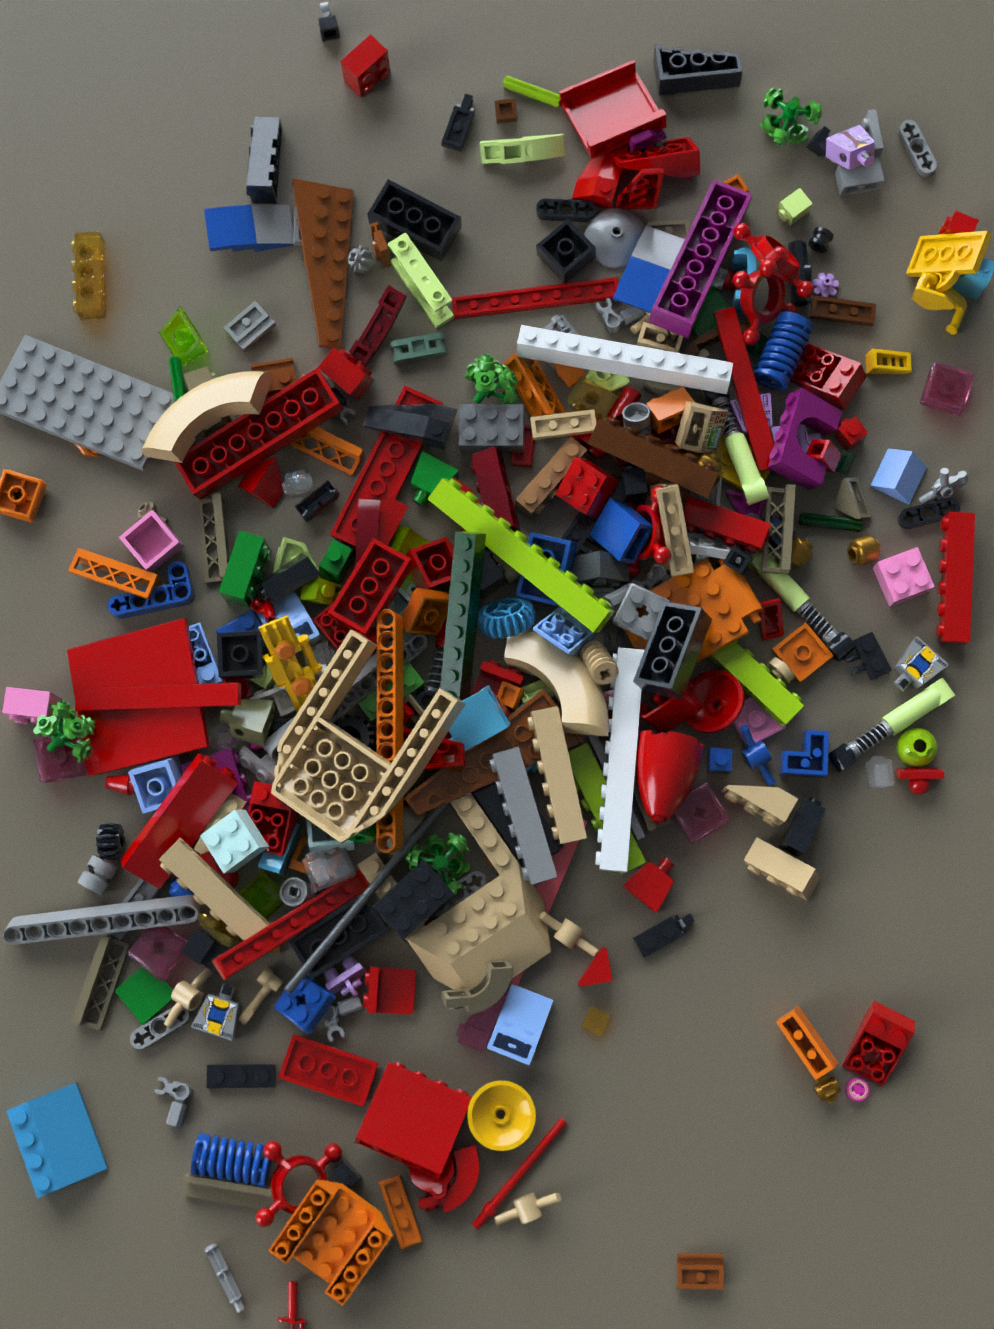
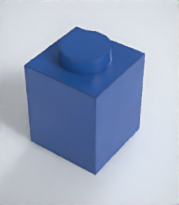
M710 747L707 754L706 772L729 774L732 770L733 749Z

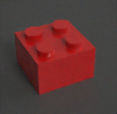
M371 34L340 61L344 82L360 97L370 93L380 80L386 79L390 73L388 50Z
M333 348L318 368L349 395L359 400L375 381L371 377L372 372L359 362L355 364L354 362L357 359L349 352H346L344 349L339 351Z
M575 456L555 495L584 514L599 518L620 480L589 460Z
M447 536L410 549L405 555L411 558L414 566L409 574L416 588L439 591L450 587L454 549Z

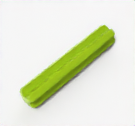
M510 76L504 78L503 87L555 107L560 105L559 94Z

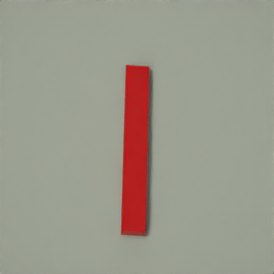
M618 277L452 297L454 320L606 301V298L614 300L613 297L619 285Z
M735 307L714 311L713 316L726 362L733 363L731 379L759 473L770 471L772 469L768 468L770 462L769 455L774 448V442Z
M241 683L76 689L75 710L106 711L241 706Z
M360 869L212 960L214 966L225 981L362 894L370 885Z

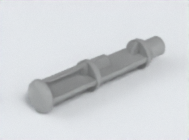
M214 1243L207 1246L205 1253L220 1280L229 1302L235 1306L237 1313L246 1309L242 1301L243 1296L218 1245Z

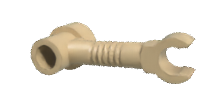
M268 966L256 980L263 985L262 989L238 1019L244 1025L270 991L276 992L284 982L273 974L274 971Z

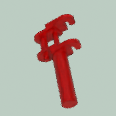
M288 1281V1317H278V1322H289L291 1329H294V1324H299V1329H304V1324L308 1320H304V1317L296 1320L297 1281Z

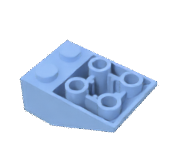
M295 591L276 602H273L271 599L267 600L274 606L276 620L288 615L297 637L305 634L308 635L310 646L322 640L320 633ZM257 613L263 625L267 624L264 615Z
M561 606L532 629L567 654L580 655L581 648L586 643L592 641L596 633L589 630Z
M201 623L189 626L199 684L223 683L225 680L218 677V663Z
M511 984L487 1049L530 1065L553 1000Z

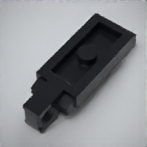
M465 93L462 104L457 103L456 106L454 105L441 142L443 147L459 152L462 151L474 117L475 108H472L473 95Z
M691 914L681 919L678 915L671 916L633 939L645 958L682 937L683 934L687 933L685 927L695 921Z

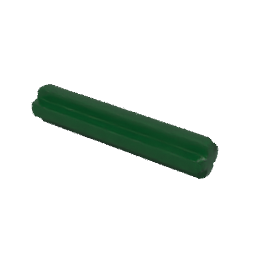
M801 512L799 515L800 525L860 532L863 528V521L861 519Z

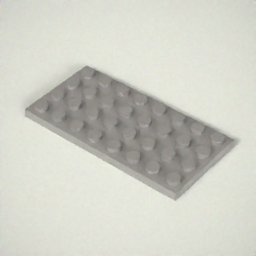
M27 335L23 337L0 380V414L144 471L150 457H145L141 452L143 445L156 422L174 403L173 393Z

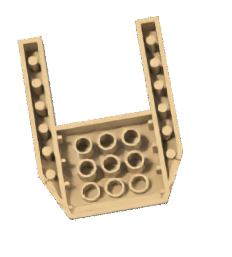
M353 630L349 631L279 741L277 752H279L278 761L274 769L275 780L272 783L271 794L340 843L355 836L389 813L417 781L465 706L464 702L439 688L393 762L391 763L330 721L377 647L375 643Z
M471 793L451 801L450 804L499 876L427 926L424 924L407 940L431 976L453 990L467 989L477 984L484 975L486 961L508 960L513 967V979L551 952L548 926L539 919L540 914L545 911L543 899L535 887L529 883V880H524L521 871L522 867ZM375 852L357 866L369 884H371L385 867V864ZM391 874L375 892L379 899L397 884Z

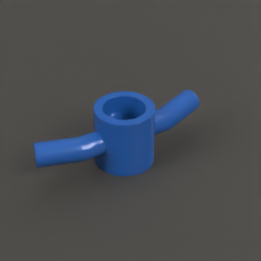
M743 725L740 730L748 748L741 751L742 756L751 770L758 767L759 772L769 787L776 783L765 764L772 760L771 755L762 741L755 743L749 727Z

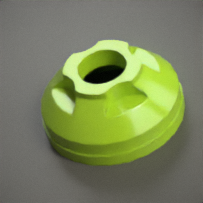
M922 728L906 730L897 741L898 756L902 762L910 767H924L931 763L937 754L936 739L929 731ZM916 740H922L925 743L926 749L924 752L920 753L914 749L913 745Z

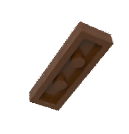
M813 296L810 319L873 327L876 304Z

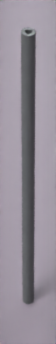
M449 803L430 811L403 844L401 851L391 858L285 986L284 989L292 994Z

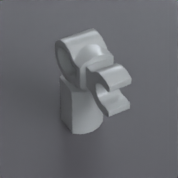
M606 298L608 306L602 308L599 302L596 303V310L599 314L603 315L602 318L605 322L606 330L610 333H616L620 330L621 325L624 324L626 326L645 316L644 311L634 307H629L618 315L615 310H612V302L609 298Z
M655 564L646 575L647 579L641 582L650 591L660 581L663 583L674 576L666 574V569L663 565Z
M359 994L355 997L351 996L338 1001L336 1006L330 1005L322 1017L325 1027L328 1026L329 1028L327 1036L330 1041H334L332 1034L335 1030L340 1032L341 1037H345L344 1029L338 1025L340 1021L339 1014L345 1016L363 1009Z
M158 1077L159 1081L164 1082L165 1087L163 1090L155 1089L154 1092L160 1095L169 1093V1096L175 1097V1101L171 1103L166 1124L181 1127L187 1107L185 1102L193 1094L192 1086L188 1083L177 1081L171 1083L166 1077Z

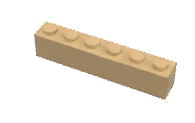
M558 706L530 712V717H527L529 730H534L535 739H532L534 752L539 753L540 761H537L539 774L544 776L545 783H542V790L544 796H548L550 805H546L548 817L553 818L554 827H551L553 839L558 840V844L586 839V831Z
M181 837L159 859L162 862L160 866L168 874L173 873L178 878L177 882L185 890L189 888L195 894L193 897L202 906L206 904L211 909L210 914L217 921H224L228 925L226 929L234 937L238 935L244 941L270 925L252 905Z

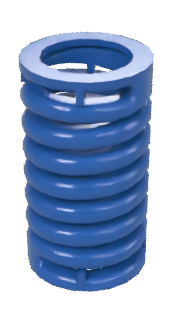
M788 311L779 313L771 330L772 333H770L762 355H760L756 370L753 371L756 382L775 391H786L791 382L790 378L793 377V371L796 370L803 350L806 347V342L809 340V334L814 329L811 321L797 313Z
M199 1133L192 1156V1175L206 1177L209 1174L210 1178L218 1176L220 1180L226 1178L232 1182L235 1179L237 1183L244 1181L245 1184H251L252 1182L254 1186H266L272 1160L267 1159L265 1155L261 1158L265 1145L261 1143L256 1145L251 1163L254 1143L248 1142L242 1164L245 1141H239L234 1161L237 1140L231 1139L225 1161L228 1138L223 1137L219 1147L220 1138L215 1135L210 1147L211 1135Z

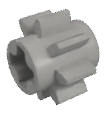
M359 246V249L355 248L350 252L348 262L355 272L363 274L364 270L368 271L373 267L374 256L369 251V248Z

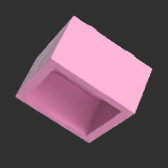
M153 510L148 512L119 537L145 570L152 573L185 547L163 519Z
M918 547L879 561L873 567L889 607L928 593L935 587Z
M6 687L2 713L9 716V720H13L15 723L28 724V721L37 725L39 716H53L54 708H51L50 704L57 705L58 701L61 702V698L47 691Z

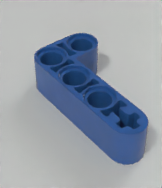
M175 561L168 567L170 584L154 587L149 600L145 599V604L142 607H136L137 601L142 597L126 593L112 597L108 601V609L116 618L124 619L191 604L195 598L191 573L184 563ZM178 569H184L181 577L174 576ZM183 589H187V596L184 598H179V592ZM166 594L167 598L164 602H157L159 595ZM121 603L123 606L120 607V611H117L116 608H119Z

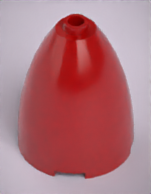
M645 730L638 733L636 778L643 807L647 816L651 817L652 822L664 823L665 820H669L678 811L689 794L696 779L704 750V744L699 745L697 738L671 731L654 734L653 730Z

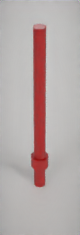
M560 1118L495 1197L490 1202L487 1201L482 1207L483 1211L472 1223L477 1230L482 1227L489 1217H493L496 1214L498 1206L568 1124L566 1121Z

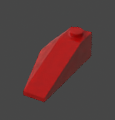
M642 169L617 196L615 208L625 210L657 209L664 169Z
M393 727L387 730V734L390 736L393 732ZM403 727V744L409 737L412 729ZM444 738L423 772L465 766V743ZM390 748L387 752L388 758H390L393 755L392 748Z

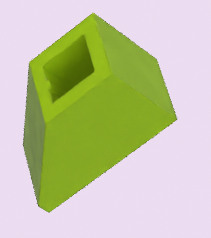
M314 578L302 585L300 600L316 606L328 607L335 601L343 586L322 578Z

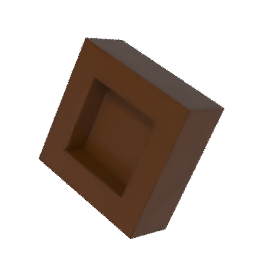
M515 98L495 100L497 123L517 121Z

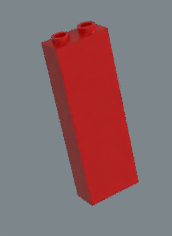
M198 753L121 858L122 868L160 889L171 874H168L160 866L162 862L159 859L180 837L190 847L194 844L238 784L235 777L236 773L227 766L222 768L217 765V761L211 756L206 755L204 757Z

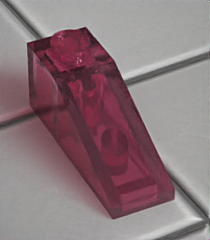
M509 989L493 1006L473 1014L466 1020L465 1024L460 1023L456 1032V1036L459 1037L457 1042L483 1052Z

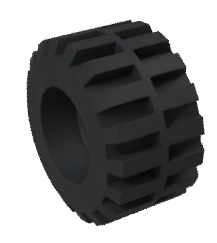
M347 714L345 718L339 717L334 722L335 725L351 736L360 737V742L377 753V734L363 717L360 719L358 715L351 717L350 714Z

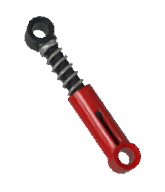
M447 617L435 643L438 651L435 652L436 657L432 660L433 666L430 667L431 673L428 674L427 685L424 686V689H422L417 697V702L424 711L426 708L422 706V701L425 698L433 699L440 688Z

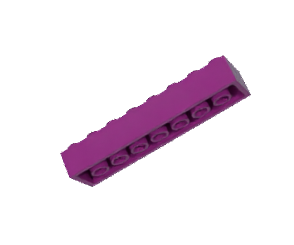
M713 179L652 307L648 323L689 338L735 238L734 228L737 224L742 223L746 215L752 194Z

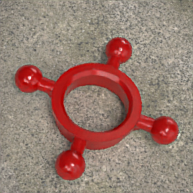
M745 223L735 226L733 231L735 238L741 241L745 240L751 246L752 252L761 262L759 269L763 276L771 277L775 274L783 281L791 282L797 288V294L802 298H808L813 294L814 287L812 283L802 281L799 278V262L787 248L785 249L788 256L787 259H784L774 249L778 246L784 247L776 239L769 235L753 236L750 234V227Z
M778 246L774 248L784 259H787L788 253L784 247ZM745 271L735 273L733 283L737 288L741 289V307L751 322L750 328L746 329L743 334V339L747 344L754 345L760 340V332L758 331L760 323L772 322L783 311L797 313V309L793 303H784L785 283L775 274L771 277H765L760 271H753L750 274ZM766 278L769 295L764 309L759 313L755 305V294L759 282Z
M656 486L651 491V498L653 500L651 506L640 505L637 508L634 502H626L648 522L651 518L653 524L652 539L649 547L645 543L635 563L628 564L629 577L631 578L639 574L640 565L638 563L641 559L654 557L655 561L659 564H666L671 559V551L665 544L656 489L663 488V486Z
M270 1141L266 1143L263 1149L264 1155L267 1159L274 1160L278 1167L271 1179V1194L274 1203L269 1208H262L257 1212V1224L261 1227L270 1226L274 1221V1215L280 1209L293 1214L298 1206L289 1204L283 1193V1184L288 1173L297 1166L308 1165L315 1171L318 1180L328 1181L324 1172L325 1167L330 1162L340 1160L342 1157L341 1147L337 1144H329L324 1150V1156L319 1161H316L305 1155H295L285 1159L281 1154L282 1147L278 1142Z

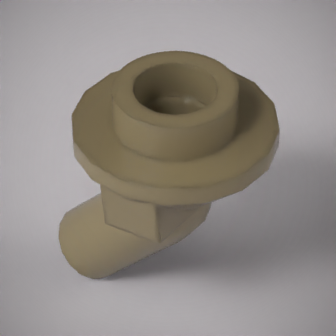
M144 502L138 508V518L141 519L151 510L156 512V505L153 502ZM159 515L167 524L168 518Z

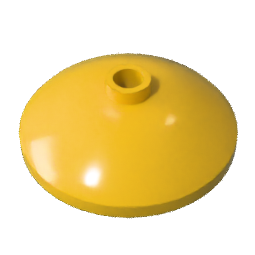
M498 1080L487 1083L476 1091L468 1107L467 1119L469 1128L479 1143L492 1150L507 1151L520 1146L528 1139L535 1125L536 1111L533 1100L525 1089L514 1082ZM503 1110L505 1112L504 1117L498 1118L496 1116L497 1111Z

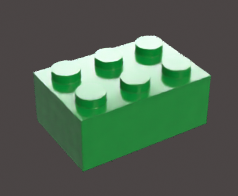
M239 530L219 589V593L225 601L250 608L251 601L257 598L258 591L256 588L258 582L260 583L264 578L265 562L268 563L271 557L270 547L264 537Z

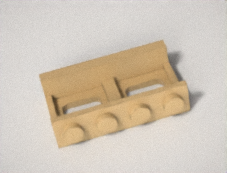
M671 481L649 485L650 493L656 486H663V488L656 489L665 544L672 555L670 561L664 564L665 569H670L671 576L694 572L679 485Z

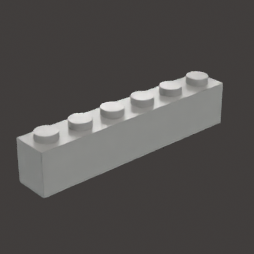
M519 747L492 754V759L489 760L492 772H497L499 781L495 783L499 795L503 794L505 802L502 803L505 816L509 815L512 824L508 825L511 837H516L518 846H515V851L518 859H522L525 866L521 868L524 880H529V883L533 885L556 878L557 873Z

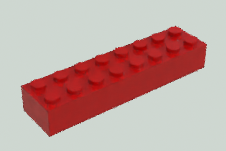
M317 367L265 400L260 415H241L189 448L182 463H174L192 494L201 500L340 413L344 408L325 376Z

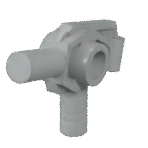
M942 468L940 470V478L931 487L932 490L918 498L921 505L935 498L939 500L951 497L956 490L962 488L969 479L966 471H960L958 475L949 477V469Z

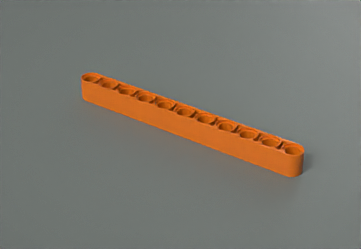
M384 609L377 616V753L392 763L403 746V618L400 614L390 609ZM393 616V622L388 625L389 617ZM393 638V644L388 647V640ZM393 660V666L388 669V662ZM392 681L393 688L388 691L387 686ZM392 703L393 710L388 714L387 708ZM392 725L393 732L388 736L387 730ZM390 748H392L393 755L390 758H388L387 752ZM403 797L384 818L376 822V843L378 849L382 852L394 854L401 851L403 847ZM390 815H392L393 822L389 826L387 824V818ZM391 837L393 845L391 848H388L387 841Z

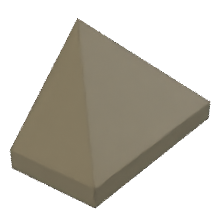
M858 477L843 479L833 508L856 519L871 518L872 516Z

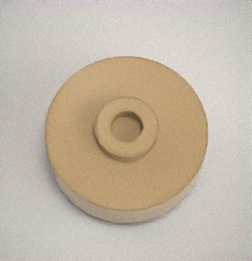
M774 657L768 663V667L771 670L770 673L775 679L779 678L789 684L795 677L789 666L780 659Z

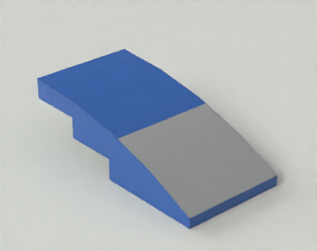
M239 205L204 209L211 252L231 248L233 252L254 249L257 252L295 246L293 245V224L289 205Z
M646 225L629 259L613 299L651 314L652 307L685 239Z

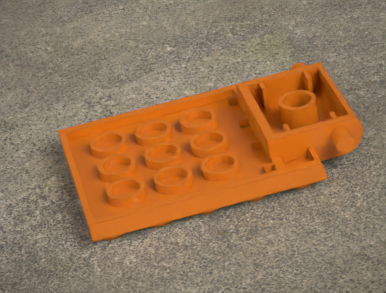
M705 558L693 565L694 572L674 576L650 590L670 600L671 603L701 607L711 617L712 621L696 663L749 634L744 621L750 618L753 624L761 621L759 613L763 611V608L745 576L723 564L725 559H720L718 562L721 567L714 570L708 558ZM644 607L636 608V611L639 613L638 617L647 616ZM625 630L634 648L645 650L648 640Z

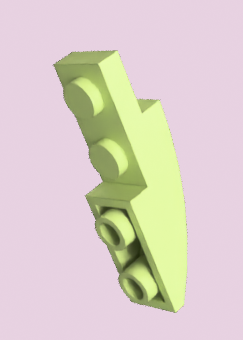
M564 134L526 136L518 139L480 142L482 164L528 162L566 155Z

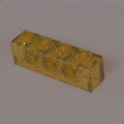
M100 231L74 233V241L71 242L72 252L75 253V260H72V270L75 273L72 288L73 292L76 293V300L72 302L73 311L77 313L81 320L105 319L104 239ZM86 254H92L89 258L84 259ZM92 273L91 277L84 278L86 274ZM93 293L90 298H84L86 294Z

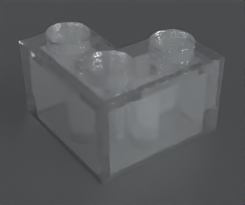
M340 847L332 848L327 851V855L324 854V851H312L305 855L306 858L302 859L314 893L356 876L345 847L341 849Z

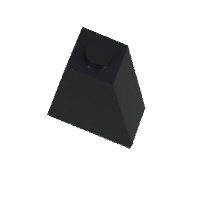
M301 553L259 583L262 586L259 591L266 600L271 599L273 602H276L316 578L320 573L309 557Z
M812 797L802 800L778 847L797 857L806 853L825 811L820 801Z

